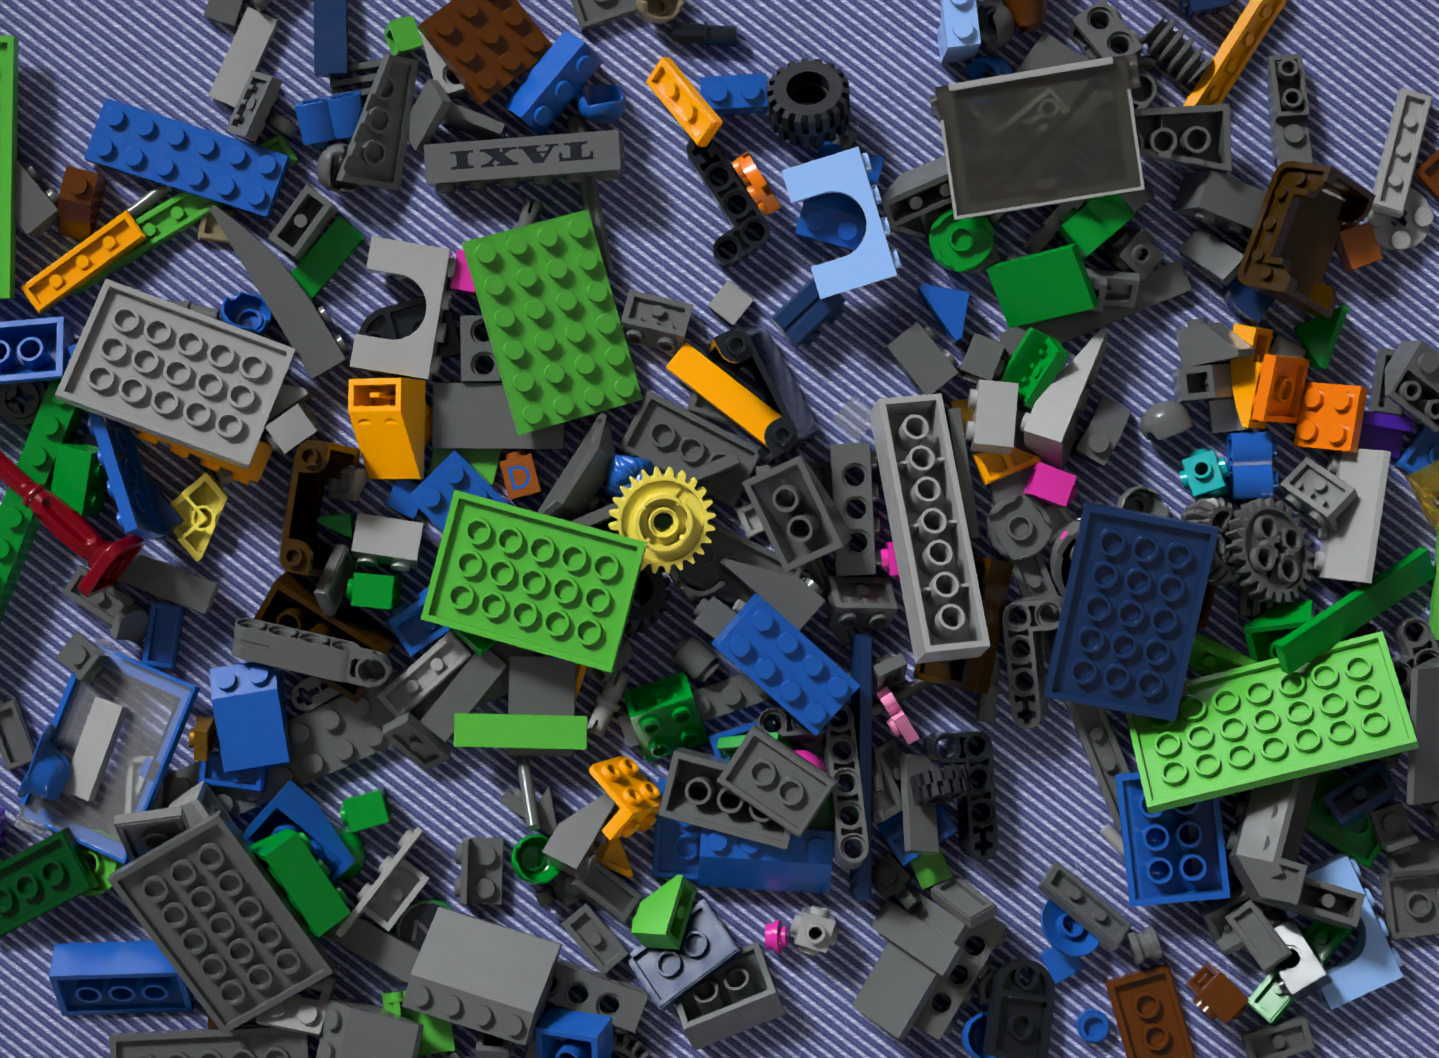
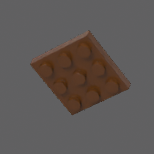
M452 0L417 27L479 106L483 105L537 64L552 46L517 0Z

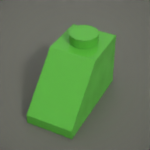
M676 875L640 902L637 914L632 921L631 933L644 947L679 950L697 890L684 875Z

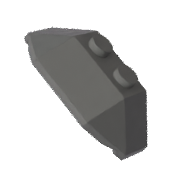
M1001 148L962 149L969 201L999 196L1004 185H1007L1011 180L1003 150ZM945 155L900 174L881 197V206L884 215L887 217L890 230L900 231L927 240L929 239L933 222L941 213L953 207Z
M603 412L599 414L538 510L539 513L572 520L584 516L586 512L591 513L595 511L602 499L598 496V493L604 484L607 485V471L613 457L616 455L609 418Z

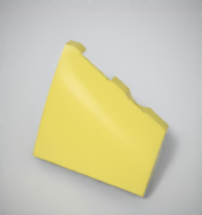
M210 471L205 472L171 502L172 506L185 520L173 532L178 537L177 540L196 562L203 558L228 499L225 490Z

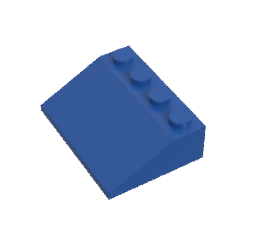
M1139 771L1115 774L1130 907L1231 898L1219 797L1149 814Z

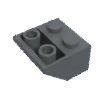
M1423 340L1401 341L1385 367V396L1432 432H1438L1439 353Z

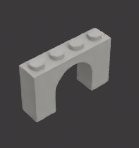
M371 237L366 269L370 273L405 278L418 284L426 299V314L420 327L414 333L402 339L391 340L355 334L350 367L356 370L426 380L428 382H432L433 375L439 374L441 356L436 354L438 343H444L447 324L442 323L444 310L449 311L452 291L447 289L449 278L454 277L457 260L453 258V252L450 249Z

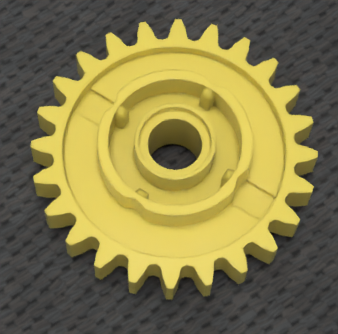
M656 466L654 467L653 475L649 476L643 469L641 470V480L638 481L630 476L629 479L632 486L630 488L625 486L619 487L624 495L622 498L613 497L612 500L618 505V508L609 510V514L617 519L609 523L608 526L612 530H617L616 534L648 542L641 570L648 564H651L653 574H656L659 566H663L666 573L670 574L671 565L675 564L681 571L683 570L684 560L692 564L695 563L693 553L696 552L704 555V551L700 546L702 543L712 542L706 535V532L715 530V526L709 523L708 520L716 517L714 511L707 510L713 504V501L710 498L702 499L707 490L704 486L695 489L697 484L695 477L685 481L686 473L683 470L677 476H674L673 469L668 467L665 474L662 475ZM668 513L671 519L667 526L663 528L654 526L653 522L656 515Z

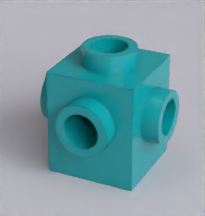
M1199 449L1191 452L1189 458L1182 460L1185 469L1180 471L1182 483L1185 490L1191 489L1196 501L1206 497L1217 498L1230 493L1225 477L1230 476L1224 457L1218 458L1214 450Z

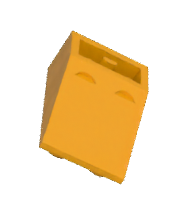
M401 377L349 379L348 413L369 479H424L426 380Z

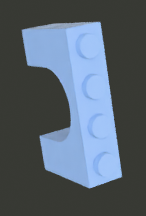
M940 0L941 22L937 36L941 64L972 61L981 45L976 0Z
M859 147L782 170L792 204L823 194L840 193L855 200L862 208L866 218V233L863 241L855 251L847 256L811 267L820 299L897 276L895 269L901 268L896 248L889 250L886 237L892 235L887 217L880 218L876 205L882 203L877 184L870 186L866 174L872 172L867 152L860 154Z
M1337 853L1307 867L1306 877L1365 894L1358 922V937L1353 950L1344 959L1325 967L1333 982L1317 990L1323 1005L1332 1010L1402 978L1403 975L1399 967L1403 966L1402 960L1394 947L1390 949L1385 937L1389 936V932L1380 917L1376 919L1371 908L1375 906L1374 899L1367 888H1362L1358 877L1361 876V871L1353 858L1349 859L1348 856L1342 853ZM1280 909L1281 914L1288 919L1298 916V914Z

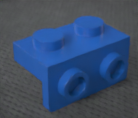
M429 587L418 594L419 600L408 606L405 603L390 613L392 618L387 621L411 658L451 631L449 627L421 620Z

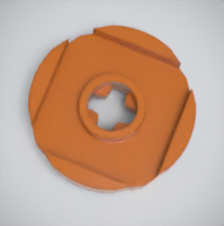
M748 151L731 162L764 216L782 208Z

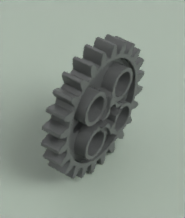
M1271 497L1267 499L1259 498L1242 504L1240 510L1234 511L1236 519L1228 522L1233 531L1225 533L1232 540V544L1225 546V549L1233 554L1227 561L1236 565L1232 574H1240L1242 577L1239 586L1248 585V595L1257 594V601H1267L1268 605L1282 604L1299 598V593L1307 590L1304 583L1312 580L1307 571L1314 570V566L1308 562V558L1314 557V553L1307 550V546L1312 543V540L1305 539L1303 536L1308 530L1307 527L1300 528L1298 526L1301 517L1292 518V508L1283 509V501L1274 502Z

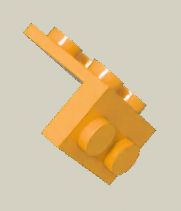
M622 755L595 763L589 768V773L620 808L601 830L609 840L621 836L628 838L636 831L641 830L645 832L657 821L655 815L660 810L662 796L659 789L642 775L638 765L632 759Z

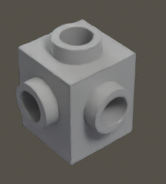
M812 905L811 909L802 907L801 914L794 915L790 934H794V944L800 945L799 951L817 956L819 951L827 953L829 945L835 946L839 927L835 926L836 921L834 916L830 915V910ZM811 928H820L821 935L818 938L810 937L809 930Z

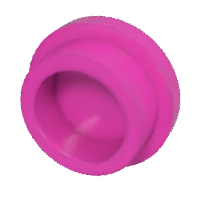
M775 920L774 923L766 924L765 945L767 950L782 953L783 947L789 944V930L787 926H783L781 920Z

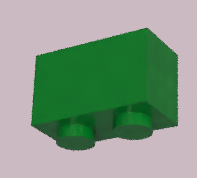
M78 441L58 444L51 492L72 507L82 517L100 514L105 502L104 488L107 472L98 460L97 451L99 447Z
M354 572V579L349 578L347 583V598L351 599V606L396 609L400 606L402 576Z

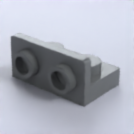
M252 70L225 130L247 142H256L259 134L264 130L265 120L272 105L278 99L279 89L283 82L271 75Z
M629 290L620 323L626 341L633 345L642 344L658 348L663 352L677 353L684 345L693 304Z
M1308 457L1280 483L1286 496L1284 501L1296 512L1302 510L1308 514L1307 516L1310 521L1318 528L1323 529L1327 527L1334 533L1339 529L1336 518L1358 496L1355 488Z
M827 577L825 588L831 608L826 620L827 627L842 629L871 628L875 630L889 627L898 610L890 578Z
M465 836L462 839V845H456L455 860L456 864H461V877L455 878V897H460V906H467L468 904L501 905L503 903L504 837Z

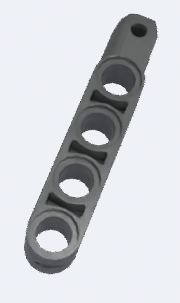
M242 618L235 622V637L231 653L233 656L243 660L368 688L383 684L392 672L391 661L385 654L362 648L351 641L251 618Z

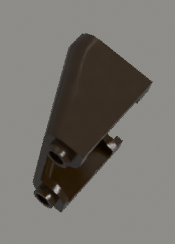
M1297 161L1282 163L1272 176L1238 270L1239 281L1252 290L1313 316L1331 319L1337 301V294L1332 287L1321 282L1343 223L1358 224L1368 216L1376 195L1333 166Z
M307 440L296 448L292 460L278 549L279 563L286 571L294 574L321 577L330 557L331 545L316 542L319 524L317 518L320 516L325 479L341 480V472L344 468L350 465L358 466L360 449L318 440Z

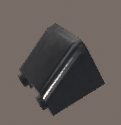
M761 326L743 327L724 332L711 340L704 350L708 359L713 363L727 364L733 372L748 365L767 405L782 416L771 422L765 429L764 439L768 449L763 445L762 448L756 451L762 466L768 465L810 443L816 435V423L767 329Z

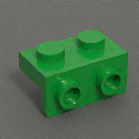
M1029 328L997 381L1019 383L1018 398L1024 406L1033 409L1038 398L1052 384L1057 374L1064 369L1069 354L1057 339L1034 328Z

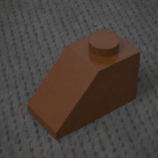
M66 166L58 197L59 235L84 241L94 234L107 179L94 172Z

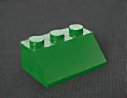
M285 829L248 846L313 935L320 937L351 913L345 904L348 902L347 896L338 885H332L328 879V876L331 875L329 869L321 859L318 858L316 860L309 851L313 846L303 832L297 833L293 830Z

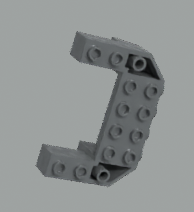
M1400 753L1360 763L1372 766L1380 762L1384 769L1388 771L1398 765ZM1319 773L1244 791L1243 798H1238L1234 807L1233 817L1237 818L1235 829H1230L1228 832L1225 849L1229 850L1227 860L1250 900L1347 930L1356 928L1365 894L1306 877L1307 865L1297 863Z

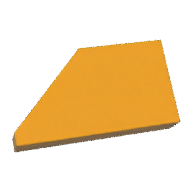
M1016 447L1012 449L1010 455L978 452L972 455L984 486L1035 465L1038 462H1042L1039 456L1029 454Z
M620 837L609 840L606 844L602 843L596 853L597 861L606 868L631 879L633 871Z

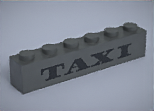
M619 130L424 145L426 184L433 189L436 188L437 193L456 192V187L468 186V190L471 191L487 190L488 184H500L501 188L520 187V182L533 181L534 186L552 185L553 179H565V183L585 182V177L597 176L598 181L617 180V175L626 174L624 136Z

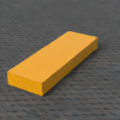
M661 57L646 83L698 147H707L723 121L671 58Z

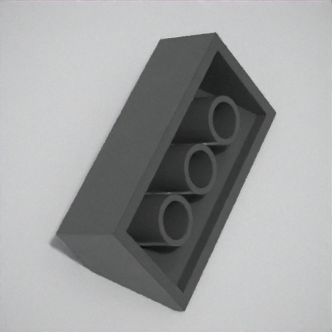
M682 747L674 750L659 816L774 847L788 849L792 832L717 782V779L730 760Z

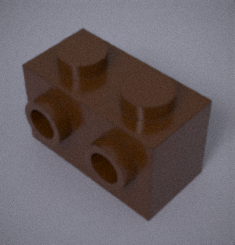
M1209 962L1185 984L1197 996L1193 1002L1213 1021L1219 1017L1226 1024L1229 1020L1234 1021L1238 1019L1246 1010L1245 1004L1249 999L1220 970Z

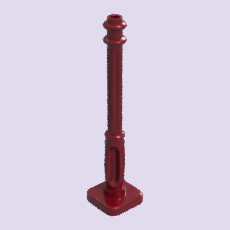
M0 451V479L23 499L24 507L29 508L47 529L72 551L88 561L87 566L90 570L80 582L78 590L86 598H89L115 584L144 547L146 541L142 537L129 535L113 543L111 541L106 543L103 537L78 512L47 490L44 484H36Z

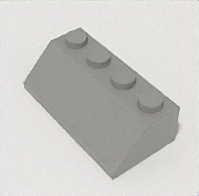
M1358 449L1357 453L1335 451L1334 454L1330 455L1327 470L1355 488L1358 496L1336 518L1339 529L1335 533L1327 527L1323 529L1318 528V537L1322 538L1320 551H1316L1313 560L1314 570L1317 571L1316 578L1354 584H1372L1391 451Z

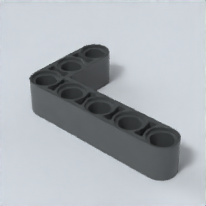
M843 705L834 715L844 720V727L836 728L828 722L817 736L809 730L800 729L796 724L797 719L783 707L764 710L760 714L756 726L770 733L764 729L763 724L767 721H774L779 725L780 730L778 733L789 744L822 742L827 774L837 781L846 780L852 785L853 790L848 793L840 791L835 786L828 798L836 861L844 869H857L862 865L868 854L869 844L854 716L851 709ZM843 748L847 751L849 758L839 760L833 755L832 750ZM844 812L853 814L856 818V824H844L840 819V814ZM846 845L856 846L860 851V857L855 859L849 858L844 853L843 848Z

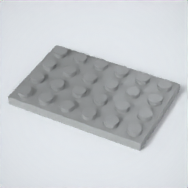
M105 279L55 393V399L239 467L249 469L296 349Z

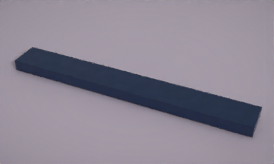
M862 633L851 634V677L861 686L850 697V709L854 716L869 851L862 865L857 869L850 870V895L859 901L870 900L872 845L873 638ZM850 813V825L856 824V818ZM850 845V858L860 857L859 849L854 845Z

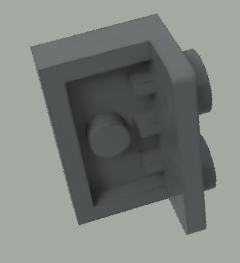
M1243 886L1231 892V898L1219 899L1199 910L1212 939L1224 955H1229L1245 946L1225 919L1227 915L1250 900ZM1255 902L1273 928L1282 924L1280 917L1271 906Z

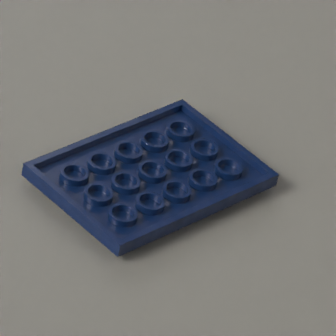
M1084 502L1045 681L1044 697L1175 722L1219 528L1207 524Z

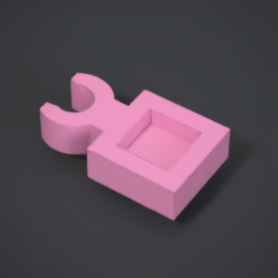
M887 685L876 691L875 693L891 717L886 720V723L894 736L897 738L902 735L908 745L919 739V736Z

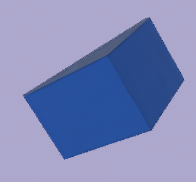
M923 284L917 289V294L954 345L962 338L970 292Z

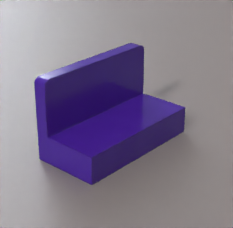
M1364 410L1358 449L1391 451L1390 458H1399L1403 433L1411 431L1412 418Z

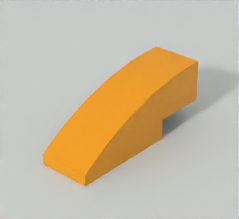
M1234 324L1233 332L1253 346L1256 355L1230 360L1231 383L1236 409L1242 427L1265 429L1266 422L1252 419V404L1259 386V369L1264 361L1265 354H1269L1273 330L1251 325Z

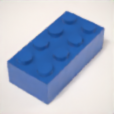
M454 450L408 496L442 532L444 531L454 490L513 505L459 450Z
M756 593L711 643L815 736L818 735L861 686Z

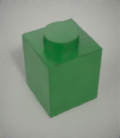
M385 788L346 798L342 801L343 807H340L342 823L344 826H349L351 833L393 820Z

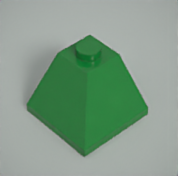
M1313 600L1278 604L1244 624L1250 658L1257 662L1278 658L1274 643L1316 616Z

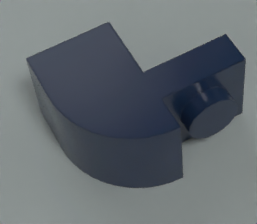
M1238 274L1227 286L1223 284V296L1227 306L1235 315L1251 326L1260 322L1276 300L1243 285L1238 279Z

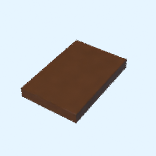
M1168 963L1104 980L1126 1058H1196Z

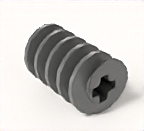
M1165 15L1141 38L1142 45L1152 42L1148 53L1153 55L1161 51L1157 62L1163 64L1170 61L1166 72L1171 74L1178 70L1179 74L1175 82L1181 83L1188 80V85L1211 64L1213 58L1209 57L1200 60L1204 49L1201 47L1192 51L1191 47L1195 39L1191 38L1183 41L1182 38L1186 29L1183 28L1174 32L1173 29L1177 20L1172 19L1165 22Z

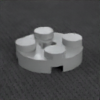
M1410 187L1403 213V220L1405 221L1403 226L1401 224L1393 226L1391 224L1393 216L1370 210L1365 218V223H1371L1379 248L1388 251L1408 250L1418 245L1428 234L1434 216L1427 200L1417 190Z

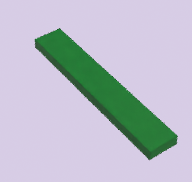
M1419 547L1372 578V584H1363L1274 643L1281 670L1287 674L1293 673L1435 578L1429 550Z

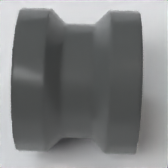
M1152 926L1146 927L1143 932L1138 934L1134 932L1126 934L1129 949L1136 965L1143 964L1145 959L1151 957L1154 959L1162 958L1161 947Z

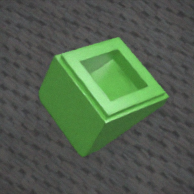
M413 16L391 20L384 31L391 55L406 57L423 45Z

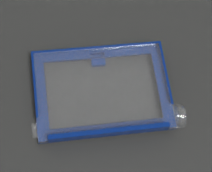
M97 637L93 643L110 656L105 662L107 665L106 670L97 680H91V682H80L75 678L76 674L72 672L52 720V724L55 726L53 746L67 757L69 764H71L95 696L128 707L95 801H87L65 791H62L56 800H48L28 793L19 801L22 803V806L13 825L20 830L38 836H45L47 829L57 833L69 827L78 843L118 862L128 864L130 861L114 826V817L119 814L149 811L152 809L200 687L114 651L115 643Z

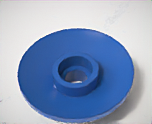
M1051 899L1045 903L1041 912V926L1046 939L1053 948L1066 956L1082 957L1097 947L1099 940Z

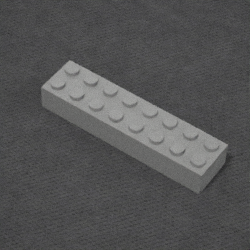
M942 393L879 398L869 415L915 664L980 657L990 647V640Z

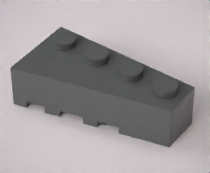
M1230 104L1134 109L1140 157L1204 170L1212 169L1219 173L1232 171ZM1116 110L1095 111L1089 114L1091 147L1122 153Z
M1212 169L1184 174L1172 211L1222 228L1229 233L1250 238L1267 192Z

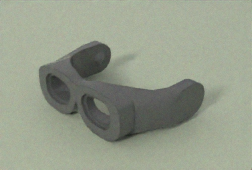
M675 564L671 565L670 574H668L690 603L696 599L713 594L725 584V581L722 579L717 581L708 590L697 591L681 582Z

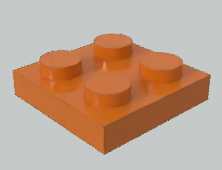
M1265 354L1264 361L1259 369L1260 381L1257 394L1253 399L1252 419L1263 422L1297 424L1310 359Z
M1305 382L1293 446L1305 449L1357 453L1368 388L1356 385Z

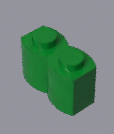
M1119 194L1085 199L1088 204L1078 211L1073 207L1059 219L1063 225L1057 232L1068 245L1077 244L1082 260L1136 215Z

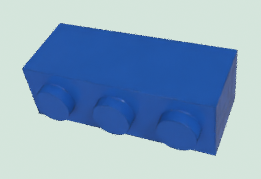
M564 31L502 106L523 126L542 136L604 61L584 41Z

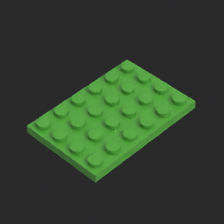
M588 209L461 243L517 435L526 434L643 399L625 335L620 325V318Z
M454 490L421 620L612 673L615 669L648 542Z

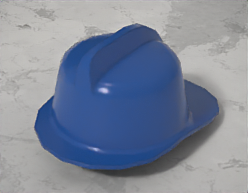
M52 723L47 725L37 743L29 770L18 791L19 798H23L30 793L48 800H56L68 781L70 764L67 757L53 746L55 726Z

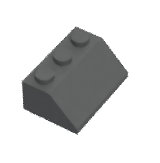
M758 942L741 948V954L675 1002L683 1030L694 1051L786 1014Z

